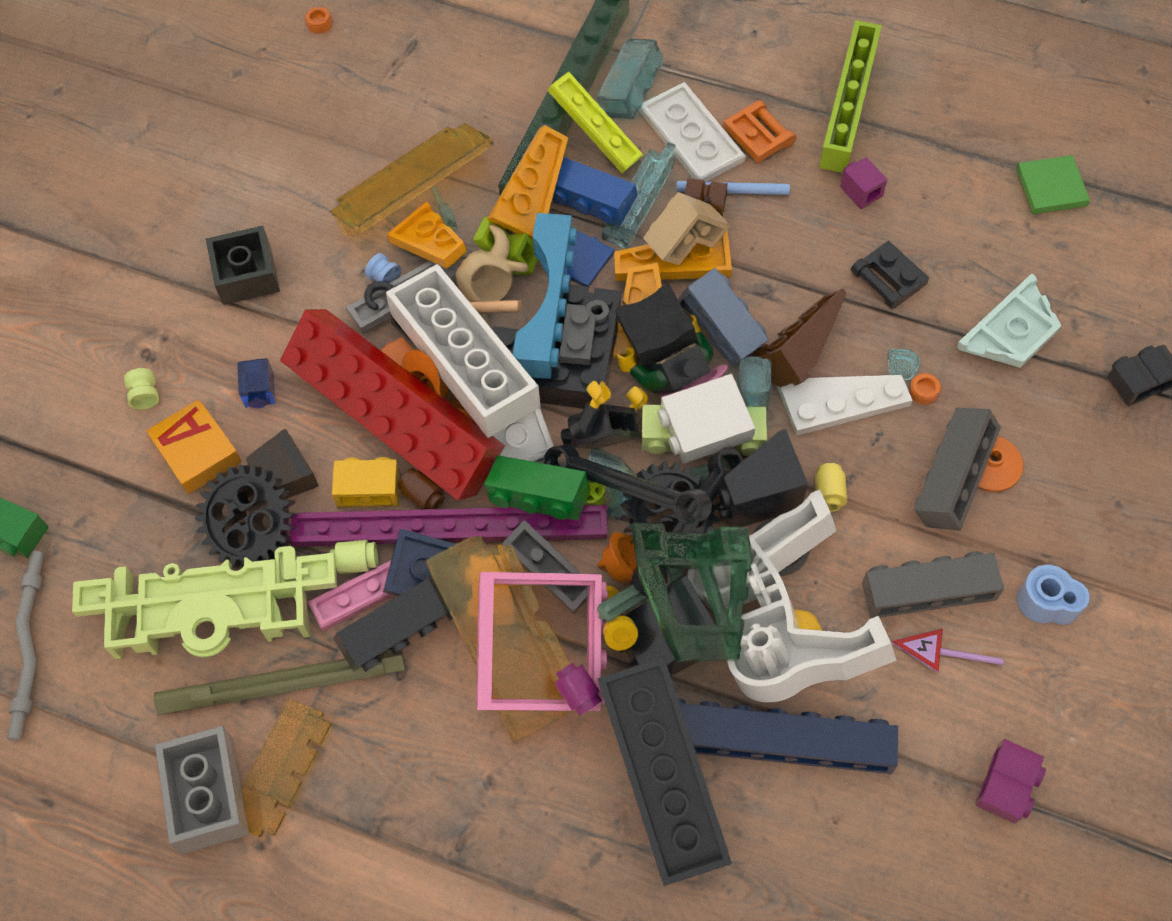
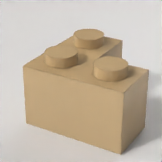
M677 192L668 202L667 207L658 219L651 224L643 239L662 260L680 265L696 243L713 248L730 227V224L710 204Z

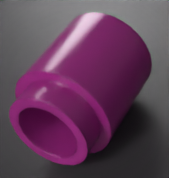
M572 662L556 673L559 680L554 683L570 709H575L579 716L602 701L598 695L600 692L599 688L583 664L576 668Z

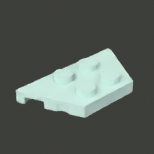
M1031 274L958 342L956 348L960 351L1021 368L1058 333L1061 324L1056 314L1051 311L1046 295L1042 296L1036 286L1037 278Z

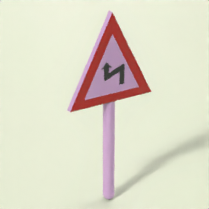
M943 628L891 641L893 645L937 673L939 672L940 655L998 665L1004 663L1002 658L941 648Z

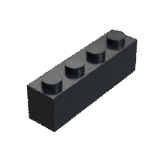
M448 566L340 630L333 639L353 672L360 668L367 672L382 662L380 656L391 650L393 655L410 645L408 639L419 633L421 638L436 630L438 628L436 622L442 618L447 617L451 621L466 611L464 605L471 598L451 566Z

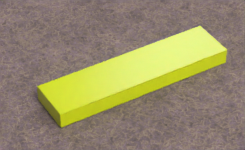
M567 72L548 88L547 91L622 174L643 156L640 150L570 72Z

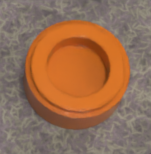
M324 7L312 8L305 15L307 28L313 33H324L332 27L331 13Z
M927 373L916 375L909 386L911 398L922 405L935 402L941 392L939 380Z

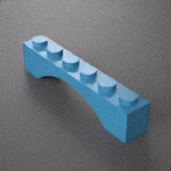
M536 213L533 231L534 255L540 261L548 276L549 286L538 312L528 324L516 333L512 354L526 372L534 378L551 379L552 367H558L559 349L555 347L556 341H562L563 323H559L560 317H565L567 299H563L564 293H569L570 275H567V269H572L574 262V251H570L571 245L576 246L577 228H572V215Z

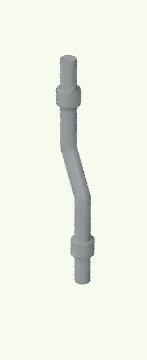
M40 551L31 552L27 573L23 574L20 588L23 591L15 628L23 659V667L16 698H12L9 710L12 717L7 739L11 741H21L25 718L30 715L32 707L30 695L37 667V658L29 622L35 594L40 591L42 583L40 572L44 553Z

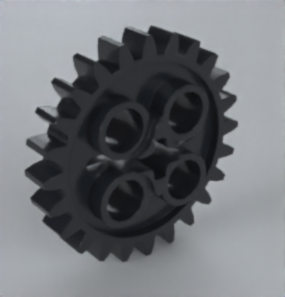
M666 461L659 464L658 468L655 464H651L647 467V471L642 469L636 474L641 479L670 489L677 488L680 492L701 487L699 483L701 473L692 477L690 476L691 467L687 466L680 471L679 462H675L670 468ZM622 493L629 500H625L620 504L621 508L628 510L626 514L620 517V520L629 521L630 524L623 531L624 533H634L635 536L631 539L630 543L640 542L642 544L639 553L649 549L651 551V560L665 540L659 533V526L663 527L668 535L678 519L675 514H671L650 524L647 522L648 518L656 517L665 511H671V509L655 504V509H652L648 506L646 500ZM712 504L709 517L698 524L675 559L674 564L683 562V558L686 562L691 561L694 550H700L703 546V540L718 534L719 531L712 526L721 521L719 517L713 515V512L719 509L718 505Z
M240 465L239 470L237 467H229L228 475L221 472L217 473L219 482H207L211 489L210 492L201 491L200 494L206 501L205 503L196 504L197 508L203 510V515L196 516L195 520L203 522L204 526L196 531L197 533H206L207 537L201 543L202 545H213L209 554H220V563L228 559L232 567L242 565L243 568L245 557L252 562L264 561V559L273 560L275 559L273 552L277 548L283 547L281 542L292 541L286 532L287 530H296V527L289 523V519L297 517V513L289 512L288 509L295 504V500L285 499V496L291 490L289 488L279 489L283 480L281 478L272 479V471L262 472L259 466H252L250 470L249 465ZM250 488L254 491L252 502L247 497V492ZM266 501L268 502L266 507L259 509ZM225 504L229 509V515L226 519L222 513ZM246 511H254V512H253V513H250L249 515H247V512H246ZM266 514L270 519L268 529L263 525V518ZM230 524H234L226 531V533L224 532L225 527H227ZM240 531L244 534L245 537L242 546L238 542V534Z

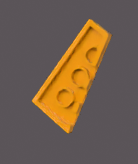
M728 229L713 248L696 243L680 265L662 260L649 244L615 251V281H626L629 267L658 263L661 280L699 279L714 268L729 278L732 275Z

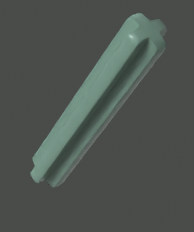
M673 563L669 568L671 574L670 585L681 579L684 575L681 570L683 566L680 563ZM655 573L646 577L649 584L658 585ZM632 585L598 605L599 619L601 621H612L652 596L641 595Z

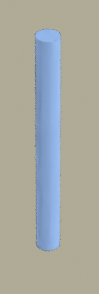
M677 181L676 192L685 193L687 181ZM723 182L728 183L727 194L789 195L790 184Z

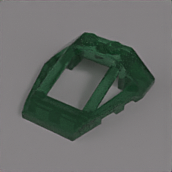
M632 524L635 559L640 581L666 644L676 661H736L740 659L741 639L745 620L741 619L743 602L748 599L749 587H746L747 572L751 571L753 562L748 528L719 527L707 534L667 533L665 532L664 524ZM731 565L729 616L712 570L714 567ZM660 568L699 569L717 625H679Z

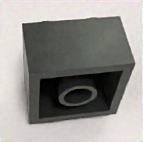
M263 225L206 238L214 285L223 305L280 292L271 246Z

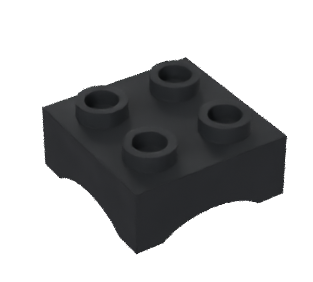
M669 283L639 302L623 305L615 309L619 323L643 367L698 341L695 328L681 307Z

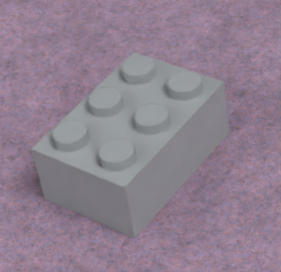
M223 726L155 745L169 844L182 855L250 835L234 742Z

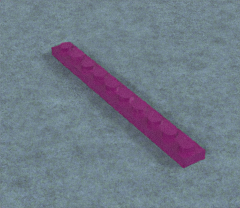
M606 505L584 506L578 521L567 518L561 520L552 515L542 513L531 514L522 509L512 507L297 513V517L291 518V524L296 527V530H290V538L292 539L290 544L292 547L335 546L337 542L368 540L369 543L376 542V545L395 544L400 529L451 543L504 542L524 520L546 541L607 539Z

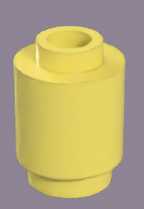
M825 463L820 465L814 475L815 491L820 489L830 512L838 511L847 504L846 475L838 464Z

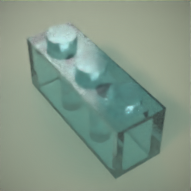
M626 39L597 96L600 107L610 118L634 119L639 108L642 107L643 100L652 86L659 68L663 64V54L659 50L655 39Z

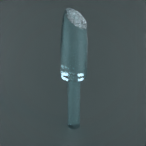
M433 186L431 190L439 204L438 210L443 220L452 230L456 229L457 223L448 203L443 201L436 186Z

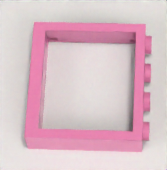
M480 572L478 588L476 709L576 711L575 709L571 710L564 699H491L494 584L588 586L587 672L599 688L600 692L598 695L602 699L599 704L589 711H600L601 704H605L598 678H601V670H605L607 665L606 649H601V636H603V628L607 620L601 621L597 611L598 605L607 600L606 582H602V574Z

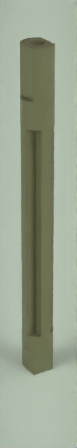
M389 651L380 656L382 662L371 670L364 672L363 668H360L353 672L346 659H339L155 692L154 704L159 716L386 675V673L405 670L403 651L395 655Z

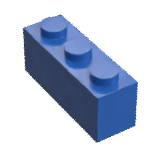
M563 158L552 200L559 205L564 204L572 207L582 214H590L600 218L605 223H612L622 227L639 204L636 184L571 159Z

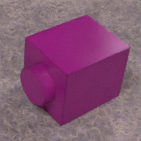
M865 157L858 162H851L845 167L840 187L860 209H863L883 197L888 179Z

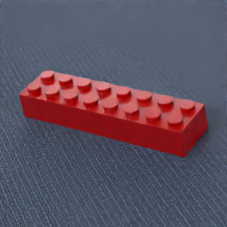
M305 309L280 361L457 501L477 496L497 456L501 454L505 445L494 436L487 438L473 420L327 309Z

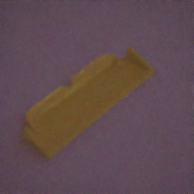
M463 123L454 130L447 126L337 198L336 201L339 205L330 212L345 236L359 235L495 144L490 136L466 123Z
M481 536L469 537L425 561L476 667L479 573H525L511 546H501V544L487 549ZM494 584L492 699L563 698L554 683L559 680L556 673L568 666L569 662L550 623L545 620L538 621L535 612L540 607V603L531 585ZM497 710L512 742L567 714V711Z

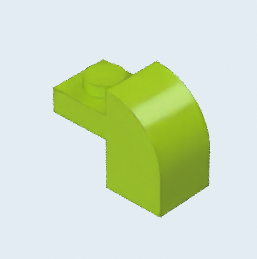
M484 217L473 241L481 250L491 251L495 238L489 229V225L501 228L510 242L507 260L528 265L527 271H513V274H532L538 261L534 255L533 240L526 233L509 235L501 226L488 221V217Z

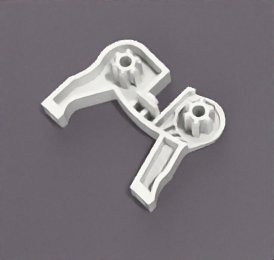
M820 489L810 493L808 498L797 508L779 515L754 534L745 536L748 545H729L722 539L718 542H713L710 538L704 539L700 550H694L693 561L688 569V579L696 593L715 616L758 599L761 608L717 625L729 669L740 690L747 697L755 701H782L794 696L810 685L825 681L848 680L897 661L892 644L879 616L869 619L863 627L849 633L799 629L793 605L778 572L837 531Z

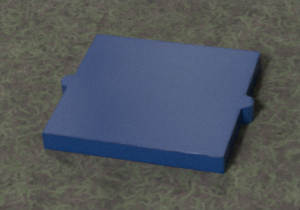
M577 230L576 246L571 245L570 251H574L573 268L567 269V275H570V280L582 286L590 287L614 254V249L597 241V237L591 238Z

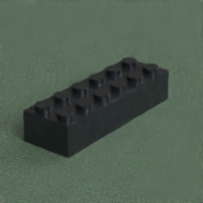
M662 657L598 678L663 885L666 886L732 864L665 658Z

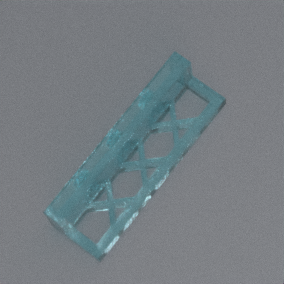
M668 142L662 153L649 149L631 183L636 184L638 195L620 226L612 223L606 224L602 231V240L625 249L629 248L674 167L675 144Z

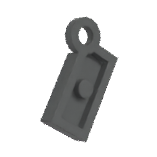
M593 300L586 305V308L583 305L567 304L559 355L560 363L590 365L596 323L604 322L609 316V307L604 301ZM600 308L603 312L600 315H594L592 310Z

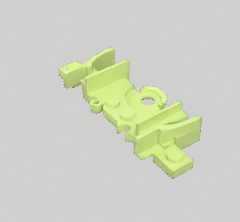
M285 546L275 550V559L252 562L245 557L244 566L238 571L231 570L232 564L228 559L219 566L187 569L184 573H182L178 565L171 563L166 565L163 570L165 577H160L156 573L139 574L138 594H133V574L126 566L118 567L114 571V581L112 578L73 582L72 613L76 617L105 614L104 648L114 659H122L123 648L131 647L136 653L151 652L152 655H158L159 638L174 637V634L180 633L184 641L182 645L186 651L197 657H211L227 647L231 640L229 638V628L239 627L240 629L260 627L268 642L273 641L275 637H284V629L298 628L302 636L307 638L311 637L305 591L337 588L334 553L296 557L294 547ZM294 597L297 619L283 621L276 599ZM133 615H137L135 637L124 639L130 618ZM205 621L213 623L215 630L212 636L207 639L197 637L196 628L200 623Z

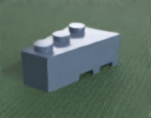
M714 268L689 285L680 295L678 301L681 307L685 308L690 315L696 316L699 327L702 326L711 335L712 338L709 339V342L734 367L762 347L769 339L762 324L755 321L748 312V306L745 301L737 297L732 291L727 277Z

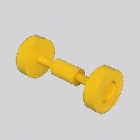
M606 586L607 600L620 593L615 587ZM618 616L612 621L606 622L603 628V637L610 648L621 651L634 645L638 637V630L632 619L627 616Z

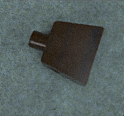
M286 428L246 458L250 469L252 466H259L262 472L272 471V479L281 478L283 480L279 489L289 488L291 490L285 496V499L319 486L313 471ZM252 488L247 492L248 498L254 495Z

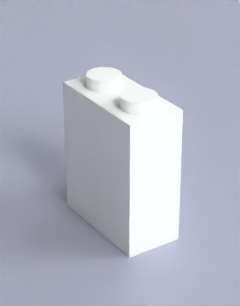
M732 374L661 397V409L657 410L662 427H668L671 437L668 438L670 448L674 456L679 454L682 464L719 452L724 448H731L753 440L755 426Z

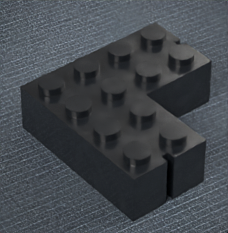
M570 284L569 293H564L563 299H567V304L583 305L586 308L589 302L601 300L609 307L608 318L604 322L596 323L590 365L560 363L559 359L558 367H552L551 379L531 378L538 385L540 403L584 409L586 403L592 400V397L587 392V387L592 381H596L598 385L603 381L608 386L619 324L615 309L621 307V291L595 288L593 293L589 292V287ZM600 308L592 310L594 315H600L603 312ZM560 317L559 323H563L564 327L565 317ZM493 326L492 330L513 354L515 337L519 329ZM556 341L555 348L559 349L560 355L561 342Z

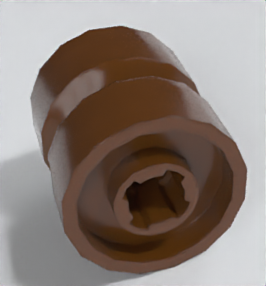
M688 177L685 195L703 202L705 196L711 198V201L706 203L710 204L723 217L728 183L712 181L707 185L703 179Z

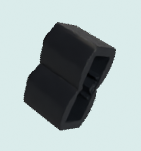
M1153 345L1142 349L1137 356L1131 358L1124 356L1116 360L1112 364V370L1107 378L1128 406L1134 405L1152 395L1160 394L1172 388V354L1165 345L1153 347Z

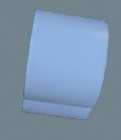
M1048 564L1033 569L1017 592V603L1025 617L1043 624L1050 622L1061 625L1071 624L1087 607L1090 598L1088 589L1081 582L1072 579L1060 567Z

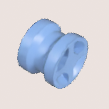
M383 253L374 255L365 268V276L370 280L390 283L401 275V266L395 262L390 263L388 257Z

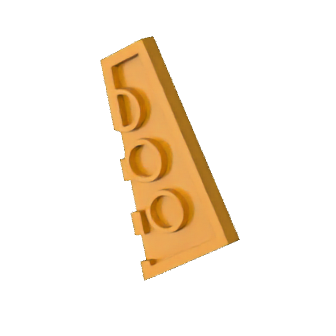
M546 125L538 129L489 214L488 221L516 234L526 233L533 240L536 213H549L568 141L567 136Z

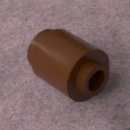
M414 468L407 470L398 482L401 494L421 510L438 509L444 502V489L419 470L416 471Z

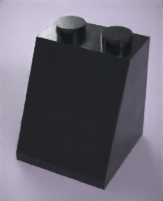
M786 429L777 432L724 476L722 490H719L720 503H717L719 507V517L722 522L727 521L730 531L776 518L803 503L808 482Z
M687 576L671 584L667 589L656 594L625 615L633 620L638 630V637L634 645L620 651L621 653L626 651L631 660L628 663L629 668L664 657L671 676L715 654L719 631Z

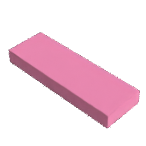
M391 560L307 601L322 632L395 596L383 592Z

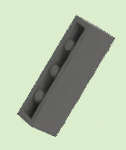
M955 409L952 419L947 424V431L943 441L937 448L932 468L927 473L923 490L915 503L914 510L926 527L961 531L1001 429L990 409Z
M980 551L971 552L961 558L951 559L950 556H941L927 563L908 561L900 567L875 566L866 572L862 581L870 618L995 601L1004 590L994 553L983 554Z

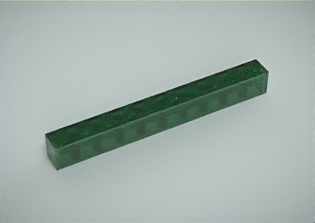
M595 0L552 84L567 72H570L581 86L589 92L629 14V0ZM548 91L498 184L499 195L502 194L540 127L546 125L566 136L574 121Z

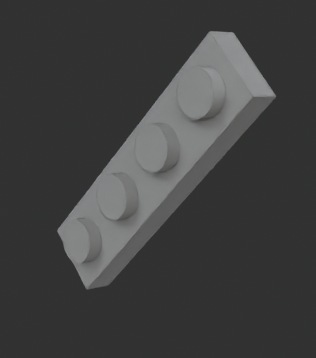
M428 261L390 282V284L396 287L436 264ZM455 263L447 269L440 266L452 282H456L458 266ZM379 290L372 295V300L379 306L376 311L366 305L364 297L346 307L348 314L362 334L391 318L385 291Z

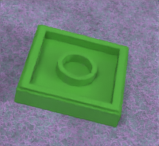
M1073 155L1018 163L1016 171L1032 214L1088 206L1090 199Z

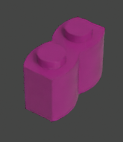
M1002 740L993 755L975 806L1014 824L1021 820L1022 817L1028 818L1035 801L1033 798H1030L1033 786L1039 787L1046 772V768L1042 767L1044 756L1009 740Z

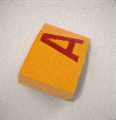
M199 399L146 430V433L188 495L205 485L208 481L215 479L218 472L224 473L228 471L229 467H234L242 462L236 449Z

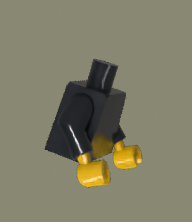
M592 381L587 387V392L592 397L591 402L586 403L583 412L569 416L567 420L569 428L562 429L561 431L563 444H569L575 448L598 449L638 439L640 434L636 411L648 403V396L641 388L635 386L626 394V398L632 403L629 407L606 404L599 406L610 399L611 392L603 381L599 385L596 381Z

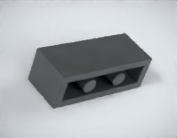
M525 520L502 543L504 549L530 573L581 574ZM543 585L573 614L587 601L588 586Z

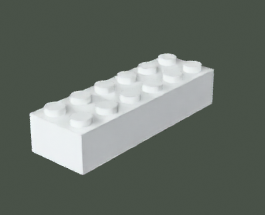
M438 264L386 292L391 315L415 346L432 359L438 369L440 378L487 438L541 407L538 385Z

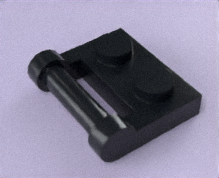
M889 240L864 259L857 260L850 269L856 277H862L879 293L891 310L927 285L929 277ZM873 268V269H874L882 278H884L896 291H893L891 288H889V287H888L875 273H873L870 269Z

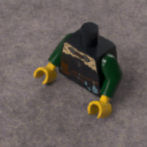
M690 315L698 341L644 367L641 364H636L635 352L631 348L626 349L627 357L617 354V359L621 371L630 372V375L647 391L661 393L676 391L710 372L708 364L712 361L714 352L704 334L701 333L696 316Z

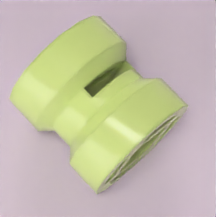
M137 368L124 375V384L126 389L129 390L127 393L128 405L131 408L138 410L148 409L159 402L158 391L154 388L156 383L155 374L152 370Z

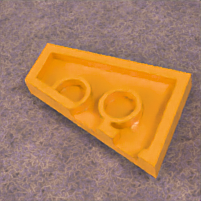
M427 201L387 233L391 244L446 269L467 252L464 242L449 226L447 227L443 223L442 218L438 213H434Z
M658 263L629 267L623 305L639 302L662 287ZM620 323L618 324L617 340L613 352L614 359H617V354L627 357L626 349H633Z

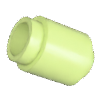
M368 540L337 542L335 549L330 550V553L335 555L338 574L369 572L371 568L378 567L376 542L369 543Z

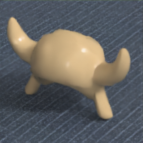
M489 225V229L495 238L492 250L488 252L478 250L470 253L461 262L460 267L456 271V283L461 293L469 302L502 301L512 287L513 271L525 272L528 270L526 263L507 260L510 242L505 232L495 225ZM482 313V314H480V316H481V317L484 319V321L488 324V323H489V316H488V314H487V313Z

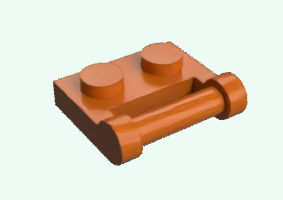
M761 100L752 103L724 120L723 128L757 163L783 147H790L797 138L791 130H786L767 111V106ZM756 118H760L777 137L775 138Z

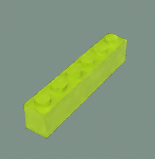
M855 20L819 164L821 169L843 173V170L849 164L882 25Z

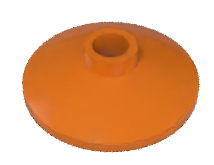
M998 436L990 456L996 457L999 461L995 462L989 457L978 485L979 489L988 492H1001L1013 487L1023 472V459L1018 449L1008 440Z

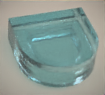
M889 349L887 354L889 375H902L904 380L915 377L921 364L919 356L909 349Z

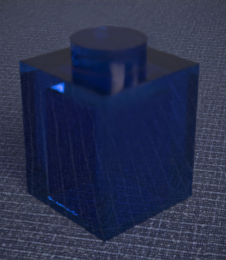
M268 358L237 362L239 395L245 408H263L266 405L275 404L274 372Z

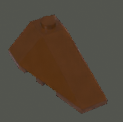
M844 288L822 297L798 317L799 321L781 330L777 334L779 336L778 339L770 345L764 344L741 365L743 370L778 387L791 383L797 386L808 379V372L817 364L845 298L846 291Z

